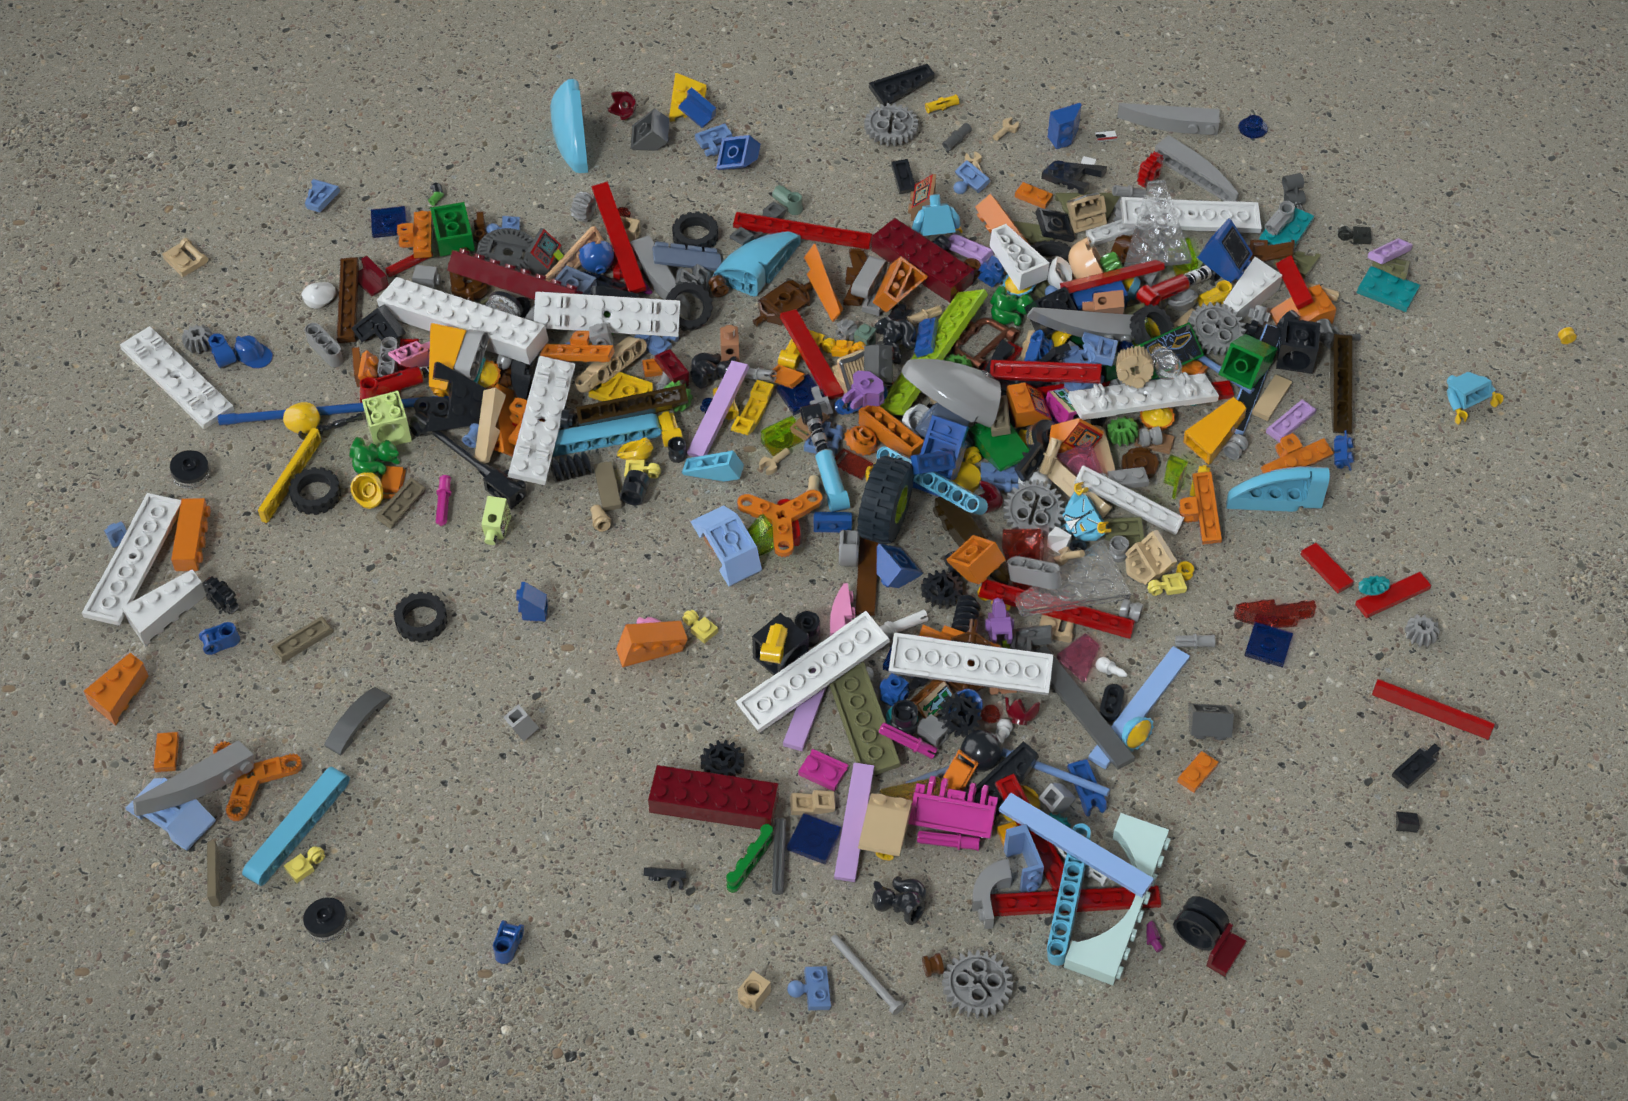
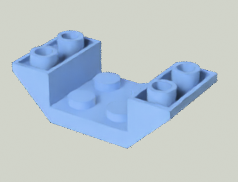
M721 506L691 521L700 538L706 536L722 563L719 571L729 587L762 571L757 546L738 514L725 506Z
M154 778L135 798L164 783L167 779ZM197 799L161 811L136 816L140 820L146 817L167 831L171 840L186 851L216 821ZM132 800L125 809L136 816Z

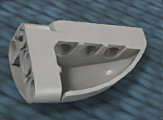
M911 359L907 361L902 369L904 377L931 399L970 422L975 421L988 428L993 425L1001 397L999 381L984 375L981 370L955 362L936 359Z

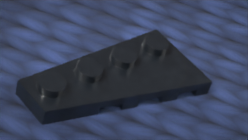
M924 64L869 82V89L879 103L885 107L887 103L891 104L934 79L935 73L928 64Z
M1024 741L976 785L974 803L980 804L981 791L984 785L989 786L986 805H988L989 796L998 797L994 825L1002 815L999 812V807L1004 802L995 786V782L1014 774L1021 786L1039 758L1038 753Z

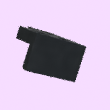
M385 304L376 308L351 328L361 342L366 341L375 333L381 341L386 337H394L397 340L406 334Z

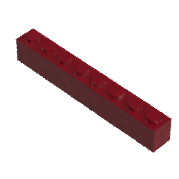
M462 248L459 251L452 250L447 271L534 300L535 292L583 294L582 291L577 290L578 287L575 285L567 284V286L561 285L562 281L552 279L549 281L546 280L547 276L536 273V276L531 275L529 270L521 268L519 271L515 269L516 266L506 263L504 266L500 264L501 261L490 258L489 261L485 259L484 255L477 253L471 255L469 250Z

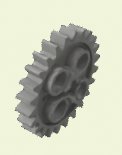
M887 103L885 107L880 104V108L875 106L874 110H870V114H866L864 130H866V135H869L870 139L874 138V142L880 141V145L884 142L887 146L890 143L896 146V143L902 145V141L908 143V138L913 139V135H916L918 119H916L917 115L913 114V110L908 111V107L902 108V104L898 107L896 103L893 106ZM894 115V119L892 122V132L891 134H889L891 116Z
M1209 302L1208 306L1203 303L1201 308L1197 306L1196 310L1192 311L1188 322H1190L1199 345L1202 346L1201 350L1206 348L1207 354L1213 351L1215 356L1218 352L1224 356L1231 342L1245 334L1246 329H1243L1245 323H1240L1242 317H1236L1238 312H1231L1232 307L1226 309L1225 304L1220 307L1218 302H1216L1215 306Z
M1026 480L1025 486L1018 483V489L1013 487L1012 493H1007L1008 499L1004 500L1006 506L1003 507V512H1007L1004 514V519H1008L1007 526L1013 525L1011 528L1012 532L1018 530L1017 536L1024 533L1025 539L1031 535L1032 540H1035V536L1038 535L1040 540H1042L1043 534L1048 537L1050 531L1055 526H1061L1060 521L1064 520L1062 514L1065 512V508H1062L1064 501H1059L1061 494L1055 495L1056 488L1050 490L1051 484L1044 487L1043 481L1037 485L1036 480H1033V484L1030 485ZM1037 495H1039L1040 498L1038 500L1037 509L1035 510L1032 524L1029 525L1028 522L1031 516V511L1034 506L1035 498ZM1027 496L1030 497L1032 500L1025 501L1023 497ZM1048 502L1050 506L1046 507L1043 506L1041 503ZM1023 513V514H1025L1027 517H1026V518H1020V517H1018V514ZM1041 518L1045 521V523L1041 524L1038 523L1036 520Z
M969 950L967 957L960 953L959 960L953 958V965L947 964V971H944V979L942 980V986H944L943 994L947 995V1002L953 1001L952 1009L959 1007V1014L967 1011V1017L969 1018L972 1013H975V1017L978 1019L980 1013H983L984 1017L987 1018L988 1012L996 1015V1008L1002 1011L1003 1004L1009 1003L1008 997L1012 996L1011 989H1013V982H1011L1012 974H1007L1009 971L1008 966L1002 967L1003 960L996 962V955L989 958L988 951H986L982 956L979 950L976 951V955H972ZM979 968V969H981L982 971H981V972H975L973 969ZM962 981L967 983V985L962 986L958 982ZM989 983H996L998 986L992 987ZM979 996L982 1000H975L973 997Z

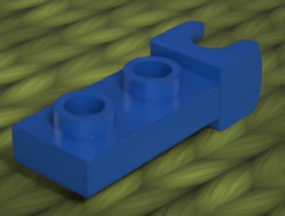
M1087 759L1068 764L1067 769L1070 774L1097 784ZM1074 784L1081 801V806L1087 817L1091 814L1092 806L1098 807L1101 813L1105 812L1107 803L1104 795Z

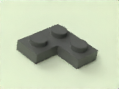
M698 264L693 267L692 274L680 268L677 271L675 284L695 282L696 285H702L703 289L708 291L711 272Z
M1052 625L1012 629L1011 649L1032 652L1033 645L1052 644Z

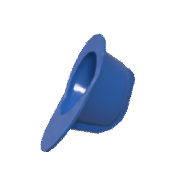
M250 335L236 337L233 352L238 361L252 368H262L270 364L273 355L268 347L259 343L255 337Z

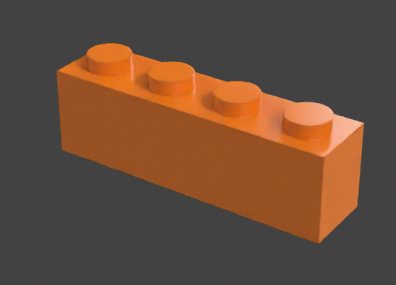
M991 194L975 206L979 212L976 215L982 222L985 221L987 223L985 227L990 233H992V229L1007 224L1029 244L1000 203Z
M867 405L859 409V425L872 430L876 438L888 448L897 450L909 458L921 453L924 440L882 407Z
M205 498L181 500L171 557L175 571H190L192 569L193 571H199V564L203 562L202 548H205L206 544L204 534L208 531L207 517H210L211 513L210 506H207Z

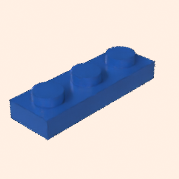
M936 317L927 318L919 322L914 351L917 358L934 352L938 328Z
M953 450L911 456L914 475L956 469Z

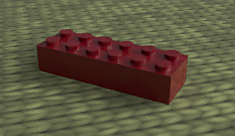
M896 218L872 235L871 251L891 264L901 256L928 276L921 282L922 285L949 303L952 302L958 292H964L973 284V268Z
M657 765L648 798L649 813L760 830L764 824L773 826L779 798V783Z

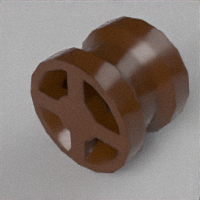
M974 258L966 259L964 263L974 269L973 280L978 279L981 263Z
M722 275L710 278L708 284L712 295L717 298L725 296L729 291L725 278Z
M936 953L932 957L922 956L926 978L936 973L938 975L944 974L940 953Z

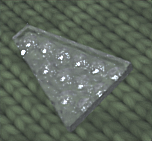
M1165 180L1148 181L1124 267L1153 260L1163 262L1164 266L1191 263L1192 258Z
M1100 540L1086 549L1084 557L1072 559L1060 567L1062 585L1059 588L1046 589L1032 586L1017 596L1015 604L1021 616L1122 601L1124 598L1130 599L1131 592L1104 540Z

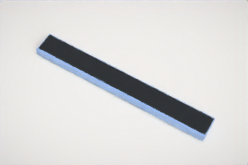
M1266 324L1260 341L1277 348L1281 330ZM1268 370L1253 387L1255 390L1251 394L1240 389L1237 400L1245 405L1246 414L1244 420L1236 428L1235 434L1243 436Z

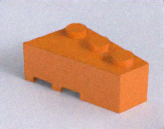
M900 256L889 266L872 303L887 313L928 276Z
M681 621L626 624L616 650L623 668L682 652L688 639Z
M129 653L86 688L84 693L89 704L116 726L119 722V716L123 710H127L129 701L134 695H137L149 675L144 663L132 653Z

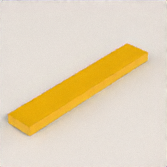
M312 427L259 507L258 512L262 522H269L289 492L292 478L295 479V475L302 472L322 442L318 429Z

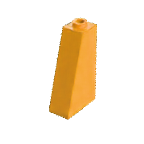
M431 323L429 387L433 394L438 397L450 396L451 383L432 379L434 363L440 362L454 370L466 330Z
M1232 397L1184 432L1183 443L1210 465L1235 433L1236 428L1244 420L1246 414L1245 405Z

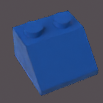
M1081 103L1050 112L1047 137L1056 149L1072 145L1079 130Z

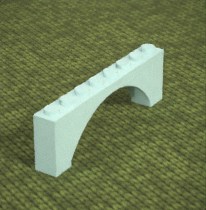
M1120 813L1112 840L1120 844L1132 866L1154 878V882L1151 885L1154 887L1158 876L1155 874L1156 868H1161L1164 856H1161L1163 849L1167 851L1171 839L1168 838L1169 830ZM1147 891L1143 898L1135 894L1134 901L1126 915L1108 931L1088 940L1080 942L1072 940L1065 958L1064 968L1110 985H1114L1116 979L1120 980L1124 969L1121 966L1122 960L1127 961L1131 950V948H1128L1129 941L1134 942L1137 934V929H1134L1136 922L1141 923L1144 911L1141 909L1143 904H1148L1151 893Z

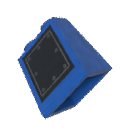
M1228 218L1209 239L1197 258L1223 279L1231 283L1234 279L1238 280L1243 275L1244 271L1242 269L1245 270L1251 263L1249 259L1253 253L1232 220Z

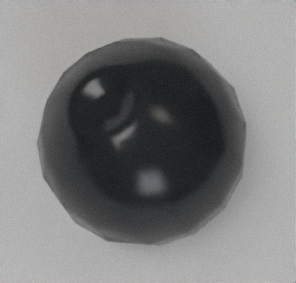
M986 730L971 732L963 739L960 747L961 751L979 763L975 769L976 772H986L995 768L1000 762L1003 753L1002 744L997 736ZM961 756L963 762L974 768L975 765Z

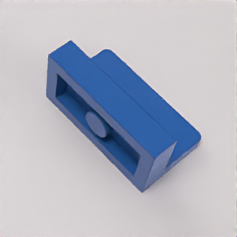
M692 87L687 91V98L678 106L685 115L701 128H704L716 116V107Z
M814 512V532L840 533L842 529L852 531L851 512Z

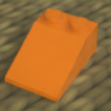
M1319 284L1308 288L1314 300L1313 303L1298 310L1292 297L1271 309L1269 313L1276 325L1282 316L1290 310H1294L1301 317V320L1317 322L1320 319H1328L1333 324L1336 307Z

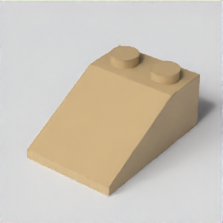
M871 793L858 849L900 857L909 825L912 801Z

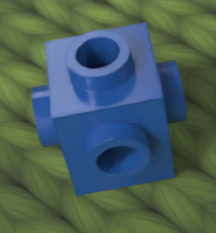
M992 255L979 268L980 274L978 279L990 287H993L996 283L1000 284L1005 276L1003 274L1005 269L998 258Z
M891 673L880 684V700L892 707L900 700H907L910 693L908 691L909 682L903 677Z

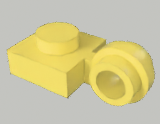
M626 460L625 478L630 470H639L647 473L649 478H658L661 474V468L656 463H650L649 466H645V460Z
M1181 573L1163 575L1162 582L1152 580L1148 583L1147 587L1148 592L1153 596L1160 595L1163 589H1165L1167 595L1185 593L1187 590Z
M687 610L684 613L683 621L688 626L693 625L690 628L691 633L704 644L718 633V627L706 617L698 621L699 616L694 610Z
M314 846L308 850L307 858L299 854L284 865L285 870L296 883L314 872L311 864H318L324 860V850L321 847Z

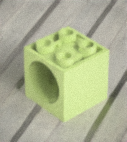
M398 391L362 400L372 441L376 447L385 440L391 441L395 446L412 441L407 417Z

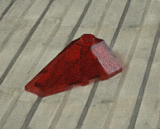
M1003 529L1002 550L1007 566L1008 560L1015 556L1043 561L1045 536L1041 529ZM1012 581L1013 587L1040 593V587Z

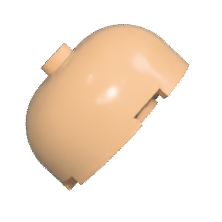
M1089 237L1075 243L1070 249L1068 261L1072 270L1073 280L1104 273L1100 264L1101 256L1096 247H1091L1089 244L1092 242Z

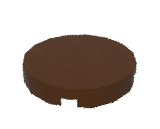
M1141 447L1128 450L1122 456L1121 462L1122 469L1144 467L1148 479L1157 473L1159 465L1157 456L1153 455L1150 450Z

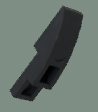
M512 360L511 379L515 398H522L528 401L532 386L531 370L529 367L533 365V361L529 365Z

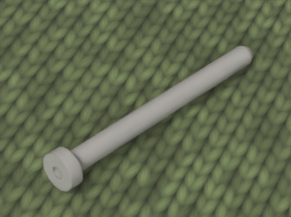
M833 935L831 937L832 943L890 1006V1013L897 1015L901 1012L904 1004L900 1000L896 1001L838 935Z

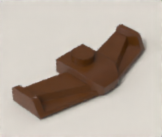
M1250 240L1248 247L1253 254L1249 260L1252 262L1254 257L1265 263L1268 260L1284 258L1290 255L1294 256L1295 240L1269 246L1268 240Z
M850 248L849 257L852 267H847L845 285L851 286L843 300V305L861 306L864 298L852 295L851 288L867 261V256L863 249Z

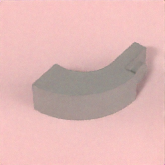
M1008 859L997 861L985 868L975 882L972 896V911H978L979 922L983 921L984 929H992L994 923L990 894L1011 887L1012 876Z

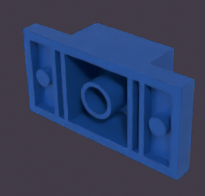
M932 415L920 454L953 450L956 469L937 472L952 481L958 476L966 451L967 443H964L969 427L937 415ZM913 481V488L940 497Z

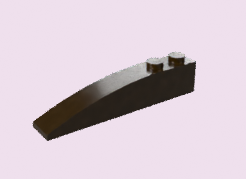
M1334 334L1330 344V400L1333 433L1345 434L1344 431L1346 430L1348 434H1352V335Z
M684 384L576 407L579 425L585 426L645 414H657L686 404L689 401Z
M941 496L935 498L933 512L937 518H940L943 529L949 532L959 547L972 535L986 539L969 512ZM1001 564L989 576L999 583L1008 585L1009 573L1004 565Z

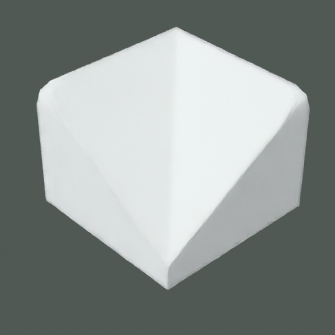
M1056 526L1048 535L1047 547L1057 553L1064 547L1070 548L1072 535Z

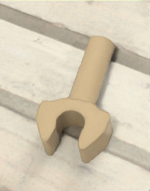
M1012 117L1004 119L1003 128L993 135L994 140L998 141L1007 132L1016 133L1019 128V121L1011 125Z
M974 152V159H971L966 153L965 161L968 160L983 173L979 165L982 160L981 155Z
M785 448L772 459L764 456L760 460L759 469L761 470L765 466H769L766 469V475L776 473V464L788 456L790 451Z
M1064 547L1058 551L1060 556H1055L1053 559L1058 565H1064L1069 559L1084 557L1085 552L1084 550L1071 551L1069 547Z

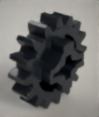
M935 570V575L928 573V578H923V584H921V596L925 598V603L931 602V607L938 605L939 609L942 606L949 609V604L956 606V601L963 595V583L959 581V576L952 577L953 572L946 574L945 570L942 573Z
M211 576L203 582L202 586L205 588L204 591L207 592L206 597L216 609L220 610L222 608L225 613L227 612L230 615L239 608L237 599L234 598L236 596L235 592L225 581L219 582L218 578Z
M954 693L951 697H946L945 701L940 703L943 709L937 712L942 715L938 719L939 722L944 723L941 728L947 727V734L949 735L954 732L956 738L960 735L964 738L971 732H974V729L980 726L977 722L982 720V717L977 714L981 712V709H976L975 707L978 702L972 703V697L965 698V693L959 696L957 693Z
M719 740L716 741V745L709 743V749L704 748L703 754L700 755L701 769L707 773L736 777V773L741 774L742 768L745 766L744 753H741V747L735 748V742L729 745L727 740L723 744Z

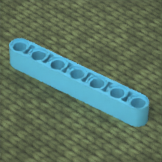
M645 414L559 430L552 457L625 444L644 437L648 439L660 436L662 431L658 416L656 414Z
M881 447L876 454L878 459L882 456H888L890 453V457L908 461L912 464L911 458L888 447ZM937 472L914 475V482L967 512L982 515L987 511L988 503L985 499Z
M329 767L243 868L242 875L259 886H263L346 789L350 777L334 767Z
M1079 823L1073 827L1072 830L1085 835L1087 839L1091 840V830L1086 824ZM1068 853L1047 944L1048 961L1055 966L1065 963L1086 868L1085 863ZM1075 872L1078 875L1075 877H1071L1068 874ZM1071 891L1074 895L1066 896L1065 893ZM1062 911L1070 912V914L1067 916L1061 915L1060 913ZM1059 930H1063L1066 932V934L1058 935L1056 934V932ZM1054 950H1060L1062 952L1060 955L1052 954Z

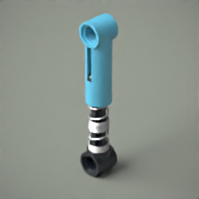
M819 403L800 407L802 422L808 426L813 445L816 447L815 452L817 454L815 458L827 494L830 512L849 509L848 493L844 490L833 451L827 447L828 442L825 433H823L824 428H821V421H823L821 406Z

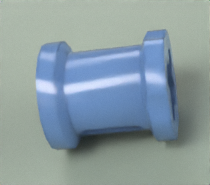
M471 424L470 431L462 438L463 443L470 448L476 447L479 424Z

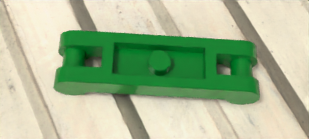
M764 824L761 826L758 839L755 843L752 842L749 845L745 857L738 860L735 871L729 872L726 875L727 890L729 892L735 893L739 890L772 844L773 828L771 825Z

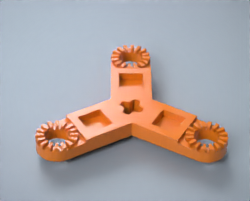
M809 490L781 506L750 494H744L738 498L737 506L740 512L750 514L754 518L772 524L775 554L781 557H789L794 550L792 522L809 514L810 511L817 509V507L819 508L822 505V494L817 490ZM813 496V498L817 497L818 500L815 502H811L808 499L812 498ZM745 501L752 503L750 506L742 505ZM784 544L789 547L786 550H781L779 548L781 545Z
M230 742L218 743L213 749V754L231 745ZM290 753L282 757L278 756L254 763V768L250 772L237 778L230 795V800L226 806L228 818L232 821H241L247 816L259 784L297 774L302 769L300 756ZM290 761L297 762V765L293 766V768L286 766ZM251 772H254L255 776H251L250 778L247 777V775H250ZM241 807L240 813H232L234 808Z

